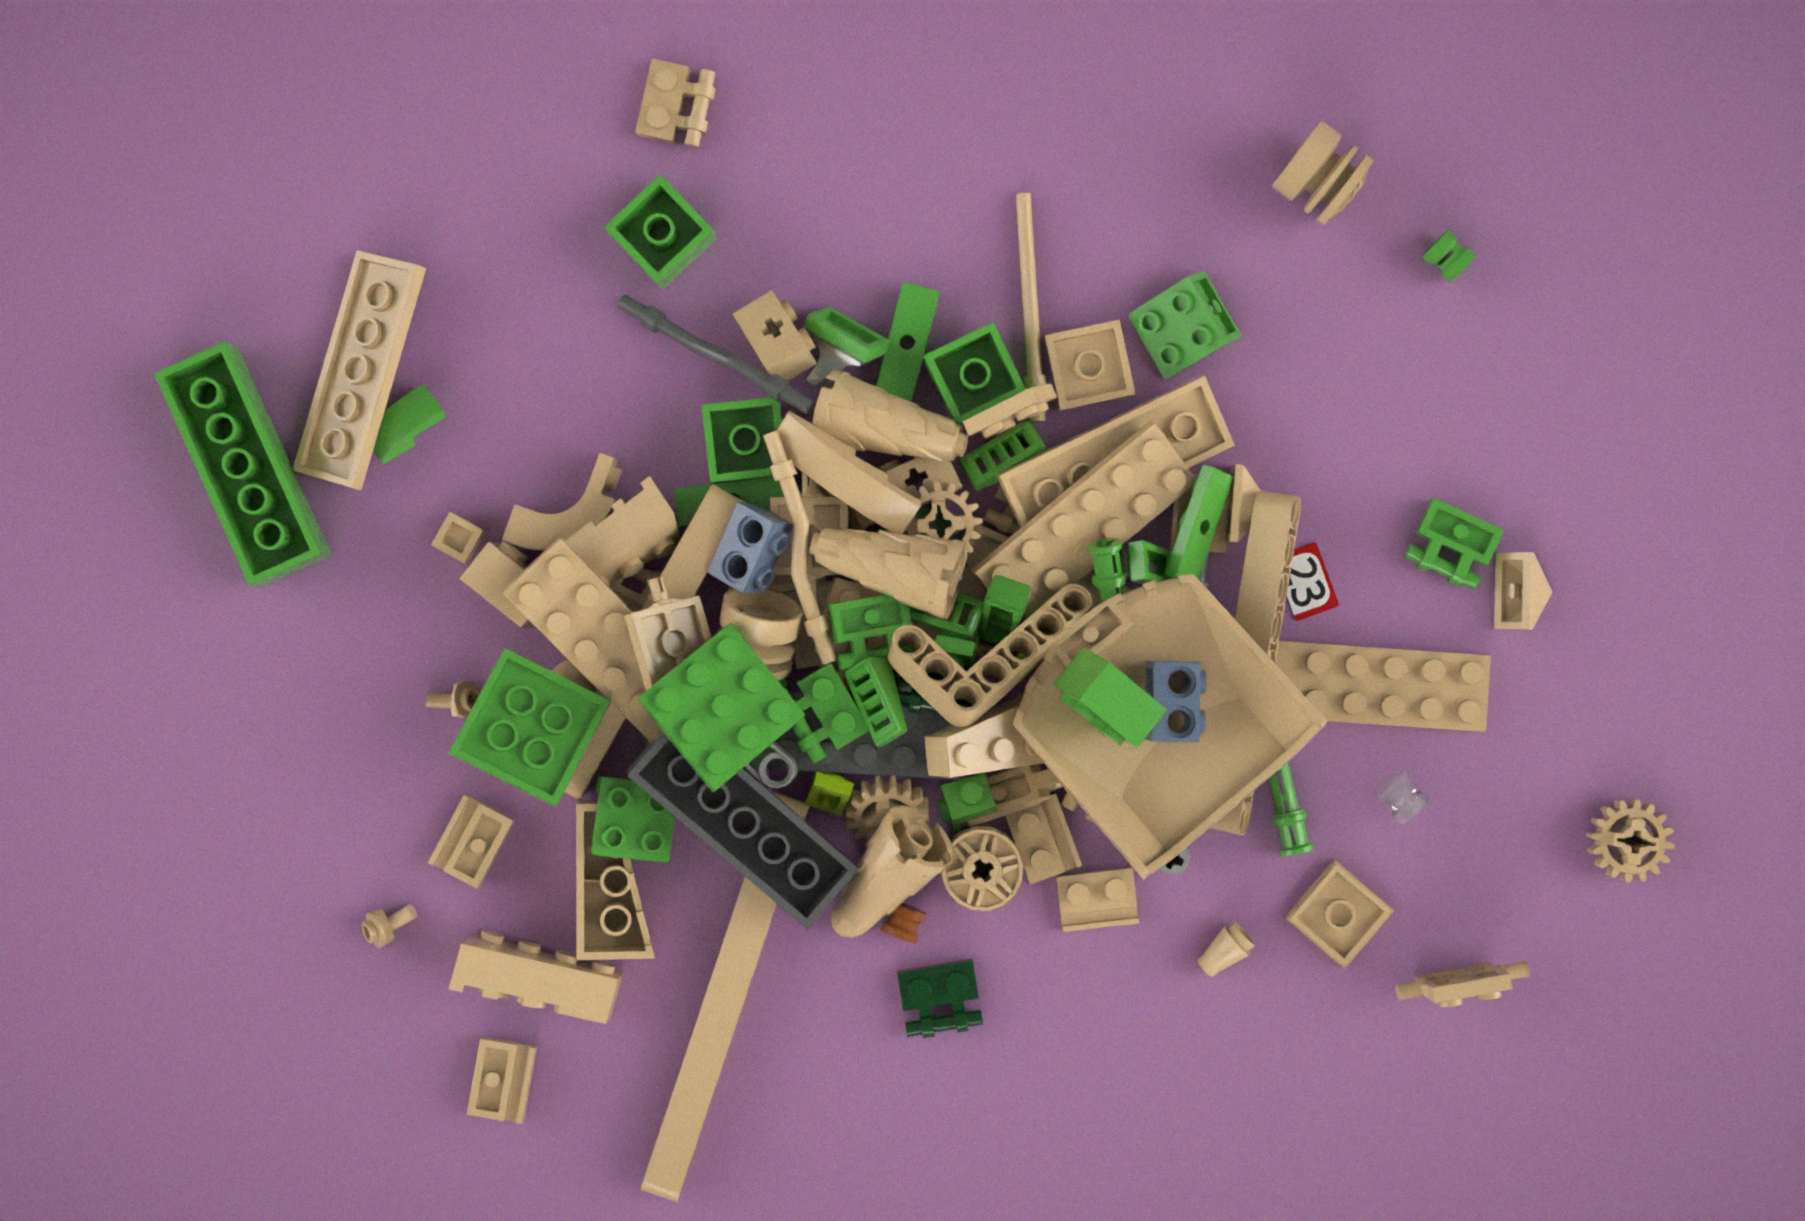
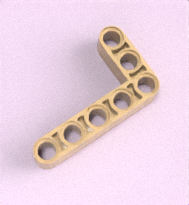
M1066 585L968 671H965L922 629L914 625H903L893 634L888 654L889 664L950 724L960 728L968 727L975 723L1041 664L1044 655L1078 619L1090 611L1093 601L1092 596L1082 585ZM1065 605H1072L1079 611H1070ZM1038 628H1046L1053 635H1045ZM900 646H911L916 652L906 653L900 649ZM1011 652H1021L1025 655L1026 658H1016L1011 654ZM927 673H939L944 679L934 680ZM992 675L999 680V682H988L987 680H985L983 676ZM965 699L971 703L972 707H961L955 700Z

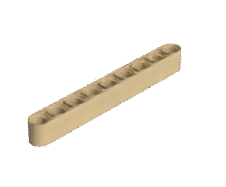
M712 484L661 574L664 577L669 599L683 600L696 596L708 574L707 571L737 502H744L743 500ZM651 593L641 610L654 603ZM598 689L596 690V694L606 698ZM610 703L565 790L567 794L578 800L582 798L626 720V717L612 703Z
M1261 490L1257 493L1253 506L1235 620L1271 660L1276 663L1300 518L1301 500L1299 495ZM1254 791L1209 829L1243 836L1249 825Z

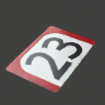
M1316 542L1294 549L1287 598L1297 621L1339 606Z

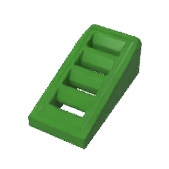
M1026 421L959 459V464L974 489L978 491L998 483L997 474L1046 451V448L1031 422ZM1013 451L1015 456L1010 458L1007 452ZM997 457L1001 464L996 466L992 458ZM983 462L988 471L982 474L977 464Z
M1001 575L993 577L984 600L979 629L980 639L997 645L1023 623L1031 591L1029 585Z
M958 593L954 604L956 609L950 622L942 618L932 617L930 613L924 611L922 613L915 612L916 608L909 606L911 621L962 640L975 642L980 629L984 601ZM965 608L970 610V614L965 626H962L958 623Z
M867 657L845 671L850 690L877 747H883L908 731L893 669L888 659ZM889 718L891 723L884 727L883 721Z

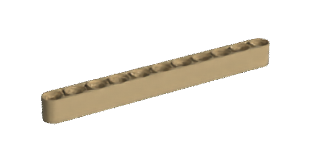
M774 791L777 797L806 820L810 806L806 805L805 801ZM746 877L744 878L641 1186L642 1191L677 1202L777 906L775 901Z

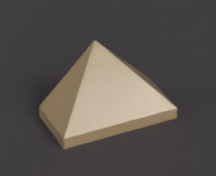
M1240 464L1231 466L1229 473L1234 476L1230 487L1227 543L1231 544L1238 542L1250 531L1255 498L1257 493L1261 491L1245 466Z
M1496 553L1494 629L1533 630L1553 593L1535 553Z

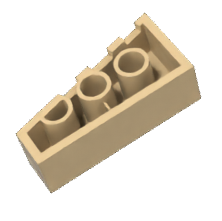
M577 800V960L655 959V952L631 859L597 856L591 853L598 800Z

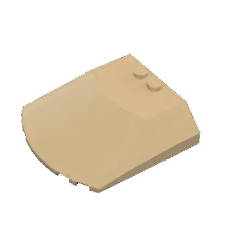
M1194 574L1178 575V578L1158 582L1153 580L1122 595L1119 593L1078 619L1047 651L1043 661L1033 676L1030 677L1016 711L1013 727L1131 866L1145 879L1173 860L1289 762L1326 725L1327 720ZM1082 647L1112 663L1144 691L1146 661L1201 662V670L1206 672V691L1204 694H1200V710H1204L1206 716L1204 733H1199V742H1155L1144 739L1138 748L1127 741H1124L1120 746L1108 736L1106 737L1088 723L1089 720L1080 713H1076L1059 699L1063 692L1053 684ZM1178 670L1174 671L1168 679L1170 689L1176 693L1184 687V675ZM1179 710L1173 711L1167 720L1168 727L1172 732L1180 730L1184 724V716Z

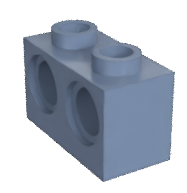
M737 502L707 573L741 593L763 594L764 590L773 580V570L780 554L788 546L789 533L793 524L759 504ZM761 525H762L763 535H762V538L760 539V538H759V529H760V527H761ZM745 561L747 562L748 566L746 574L744 573Z
M1146 661L1145 692L1166 708L1167 711L1145 740L1155 742H1199V733H1204L1206 726L1205 711L1200 710V694H1204L1206 691V672L1201 670V662ZM1178 670L1184 675L1185 684L1182 690L1174 693L1168 685V679L1174 671ZM1179 710L1184 716V724L1180 730L1172 732L1168 727L1167 720L1173 711Z

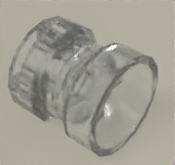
M1404 770L1388 778L1374 793V796L1381 804L1390 805L1392 816L1399 824H1404L1411 820L1429 802V798L1421 790H1415L1414 787H1411V778Z

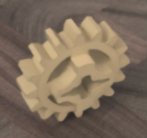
M939 481L935 482L934 491L929 492L924 485L919 487L922 496L919 498L921 500L920 507L931 499L932 510L925 518L915 519V516L905 529V531H908L909 536L914 537L917 533H926L929 536L940 538L937 528L930 527V521L936 519L938 505H940L944 519L951 520L952 526L946 527L943 539L949 540L956 530L966 529V533L961 541L967 543V552L972 553L974 548L969 543L970 538L980 539L981 537L979 532L973 530L974 525L983 523V518L973 517L972 514L979 507L978 503L968 505L965 500L968 498L969 492L966 490L958 496L955 494L956 484L951 483L947 491L942 490ZM946 498L956 502L963 509L965 515H955L946 506Z
M891 775L889 782H883L880 776H875V784L870 785L868 782L862 781L861 792L852 790L851 801H848L846 805L847 829H853L854 839L864 837V846H866L880 825L881 820L891 808L910 806L929 815L928 798L923 797L921 787L911 790L910 779H906L900 784L897 783L896 775ZM929 817L925 821L927 825H929Z
M1630 798L1628 806L1624 800H1614V810L1610 807L1602 806L1600 809L1604 817L1602 819L1592 817L1590 820L1597 826L1596 832H1586V837L1595 840V845L1587 848L1588 853L1599 855L1593 864L1599 868L1607 867L1605 875L1611 878H1616L1619 875L1620 881L1630 883L1633 876L1636 880L1645 882L1647 877L1646 871L1659 875L1660 870L1657 863L1660 861L1669 864L1670 859L1664 855L1665 849L1675 848V844L1666 841V836L1674 832L1673 828L1662 827L1661 825L1667 816L1663 813L1653 814L1655 805L1645 803L1641 807L1640 800ZM1620 819L1619 824L1610 830L1611 826ZM1646 822L1650 826L1653 836H1651L1649 832L1646 830ZM1632 836L1643 840L1642 843L1635 842L1628 845L1625 842L1617 841L1618 838L1626 839V837ZM1607 845H1610L1615 851V860L1610 855ZM1647 853H1649V855L1643 861H1641V858L1645 856Z

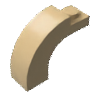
M599 453L584 495L579 502L564 512L543 514L515 504L502 541L526 549L544 552L559 537L565 541L591 520L598 525L615 512L611 505L617 500L606 495L609 489L614 491L621 475V469L617 468L619 460Z

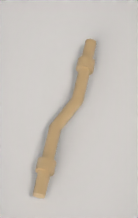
M774 431L763 435L773 463L770 469L774 481H779L794 523L791 577L806 617V621L803 622L808 637H813L821 663L824 665L836 661L837 658L827 632L830 629L825 614L821 615L807 575L810 521L794 475L797 474L792 459L788 460L779 432Z

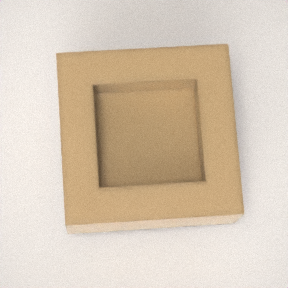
M449 512L431 545L458 561L468 564L486 531L457 514Z

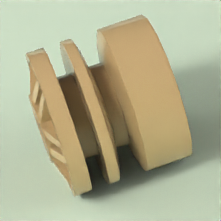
M1323 120L1319 122L1271 186L1289 201H1293L1304 190L1311 195L1303 210L1307 214L1312 211L1319 201L1322 202L1325 207L1316 218V221L1322 226L1329 219L1342 212L1365 183L1368 170L1375 160L1366 154L1355 167L1352 166L1349 162L1359 149L1355 144L1348 148L1341 156L1334 151L1342 135Z
M732 588L724 594L719 618L721 627L717 630L716 634L726 625L732 623L775 678L781 680L791 673L792 658L796 652L794 641L799 637L804 611L802 605L796 599L770 588H766L763 594L741 593Z
M978 824L972 827L961 828V830L949 838L953 849L952 860L941 872L947 892L958 904L971 910L990 911L1004 906L1016 895L1022 882L1023 862L1015 843L1004 831L992 825ZM981 859L984 864L989 862L993 864L988 868L989 876L983 878L980 873L972 874L976 869L974 862Z

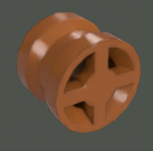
M901 903L890 914L889 919L883 922L881 930L903 941L916 943L919 937L917 933L918 926L925 921L927 913L908 904Z

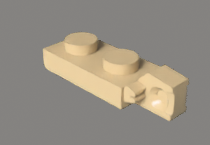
M1039 765L1017 767L987 777L996 803L997 812L967 821L968 825L972 827L1041 804L1042 801L1050 799V792L1064 786L1050 769L1041 771Z

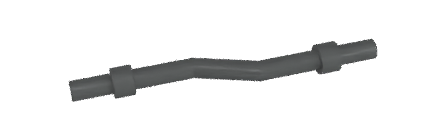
M623 295L619 300L618 308L640 320V325L653 333L660 332L693 353L730 368L763 388L764 394L777 402L783 400L805 414L810 411L814 401L790 387V382L778 374L770 375L735 353L696 337L666 319V314L653 306L648 308L628 295Z

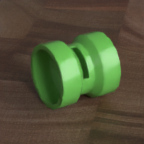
M1447 229L1427 249L1421 258L1429 265H1436L1441 270V276L1448 283H1451L1472 262L1476 254L1469 247H1462L1457 242V236ZM1450 250H1452V252H1451L1445 259H1443V257H1444Z

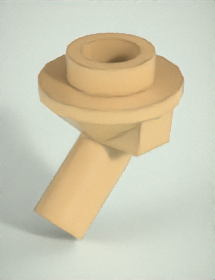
M460 681L453 685L452 694L427 692L426 708L451 709L452 716L467 719L480 692L472 682Z
M409 904L389 917H386L383 909L367 912L366 921L362 922V931L365 939L369 944L374 943L378 948L384 947L395 939L394 930L417 918V911Z

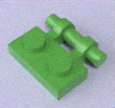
M1432 498L1415 534L1428 539V542L1424 549L1410 544L1405 551L1404 557L1415 562L1416 567L1423 571H1435L1447 577V582L1459 587L1462 584L1474 590L1479 584L1481 576L1469 571V568L1473 561L1484 566L1489 564L1504 530L1443 501ZM1441 546L1460 554L1455 564L1437 556Z
M886 594L828 604L834 643L850 641V652L839 654L836 657L839 670L849 669L867 657L888 659L894 632L903 625H912L909 606L899 603L894 597ZM883 635L884 646L866 649L864 638ZM900 646V649L906 653L916 652L911 646Z
M832 663L827 664L797 682L804 694L803 698L796 701L797 705L802 711L812 707L823 726L812 732L804 717L792 726L799 739L796 742L802 753L804 751L807 752L813 764L827 757L819 743L824 739L830 737L835 748L838 750L869 731L859 708Z

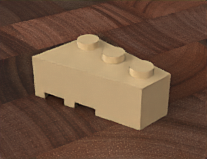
M650 476L640 483L644 490L627 503L622 498L613 503L611 506L615 512L598 525L591 520L565 540L608 586L622 577L628 578L637 574L644 564L656 557L664 558L670 555L681 540L674 512Z

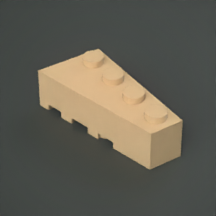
M1024 693L1004 704L991 707L975 723L968 727L960 728L949 725L924 736L928 775L951 778L1044 763L1013 727L1015 714Z
M482 930L481 934L476 933L461 943L449 990L463 992L464 985L479 988V991L482 993L481 997L498 1000V998H509V995L517 996L516 1001L522 1006L543 1009L549 1003L555 1005L553 1011L558 1014L603 1024L610 1020L623 973L614 971L615 965L599 960H593L592 965L577 961L576 954L563 950H556L555 955L540 951L541 945L531 941L519 940L518 944L503 941V934L489 930Z

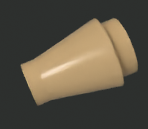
M1234 922L1229 927L1225 925L1205 953L1197 959V962L1213 978L1218 972L1251 955L1250 950L1255 946V943L1238 923Z

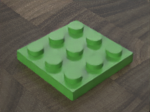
M732 623L726 625L636 698L712 792L720 788L806 716Z
M504 648L448 754L556 808L611 701Z

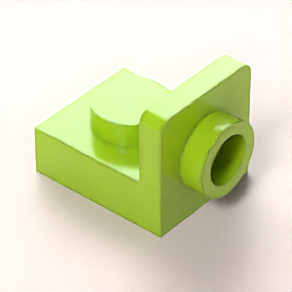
M814 772L805 804L841 816L850 799L854 783L834 773Z

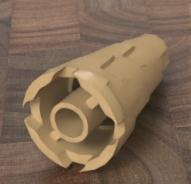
M834 369L827 376L826 379L835 381L832 389L822 386L812 424L856 450H868L898 456L904 454L938 462L953 461L956 456L962 457L968 443V434L963 433V427L956 424L955 420L920 408L918 404L887 393L882 388L850 376L851 373Z
M824 527L821 533H814L809 552L811 555H815V562L822 564L835 573L859 581L866 588L892 596L899 603L946 620L954 607L959 593L956 587L958 580L963 578L967 559V543L960 540H948L921 534L913 537L882 530L875 533L855 529Z
M897 806L889 810L866 844L868 848L856 864L859 868L858 872L847 883L840 895V901L831 913L832 927L836 933L850 938L863 935L883 916L892 913L910 895L916 894L932 878L946 868L952 860L953 849L948 835L938 822L933 828H930L925 823L929 815L910 806Z

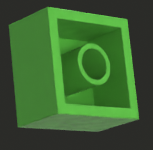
M661 174L604 226L615 242L662 291L718 239L710 225Z
M994 322L923 355V363L950 418L962 427L964 426L963 421L1026 390Z
M768 397L703 404L702 414L710 483L717 484L773 477L770 469L773 463L763 435L776 431L781 424L780 401L777 402Z
M1084 647L1081 648L1053 684L1063 692V695L1059 698L1063 703L1076 713H1080L1089 720L1088 723L1104 736H1108L1120 746L1124 741H1127L1138 748L1167 711L1166 708L1112 663Z

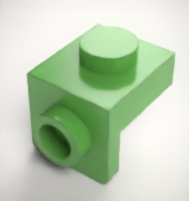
M941 632V635L936 636L935 642L965 671H968L975 664L980 641L979 634H977L975 642L962 640Z
M985 772L940 785L943 799L937 800L938 809L943 823L950 821L953 832L961 830L960 823L997 812L996 803Z

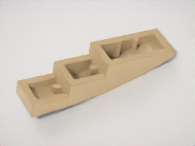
M788 411L776 430L779 432L788 460L792 459L794 466L865 517L890 532L903 534L919 510L921 500L887 482L889 475L856 457L855 448Z

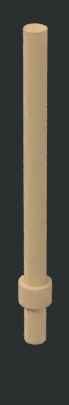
M1031 193L1016 194L1027 365V376L1023 378L1024 386L1028 389L1030 387L1046 385L1047 378L1046 375H1042ZM1045 412L1030 418V422H1045Z

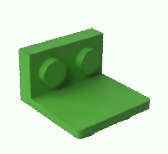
M1205 270L1187 276L1129 313V319L1164 379L1173 377L1217 349L1231 344L1242 337Z
M597 775L595 790L599 793L591 853L597 856L667 863L670 859L675 816L632 779Z

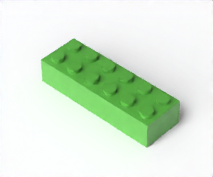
M224 341L154 373L249 586H267L331 557V551L295 471H292L293 467L239 347Z

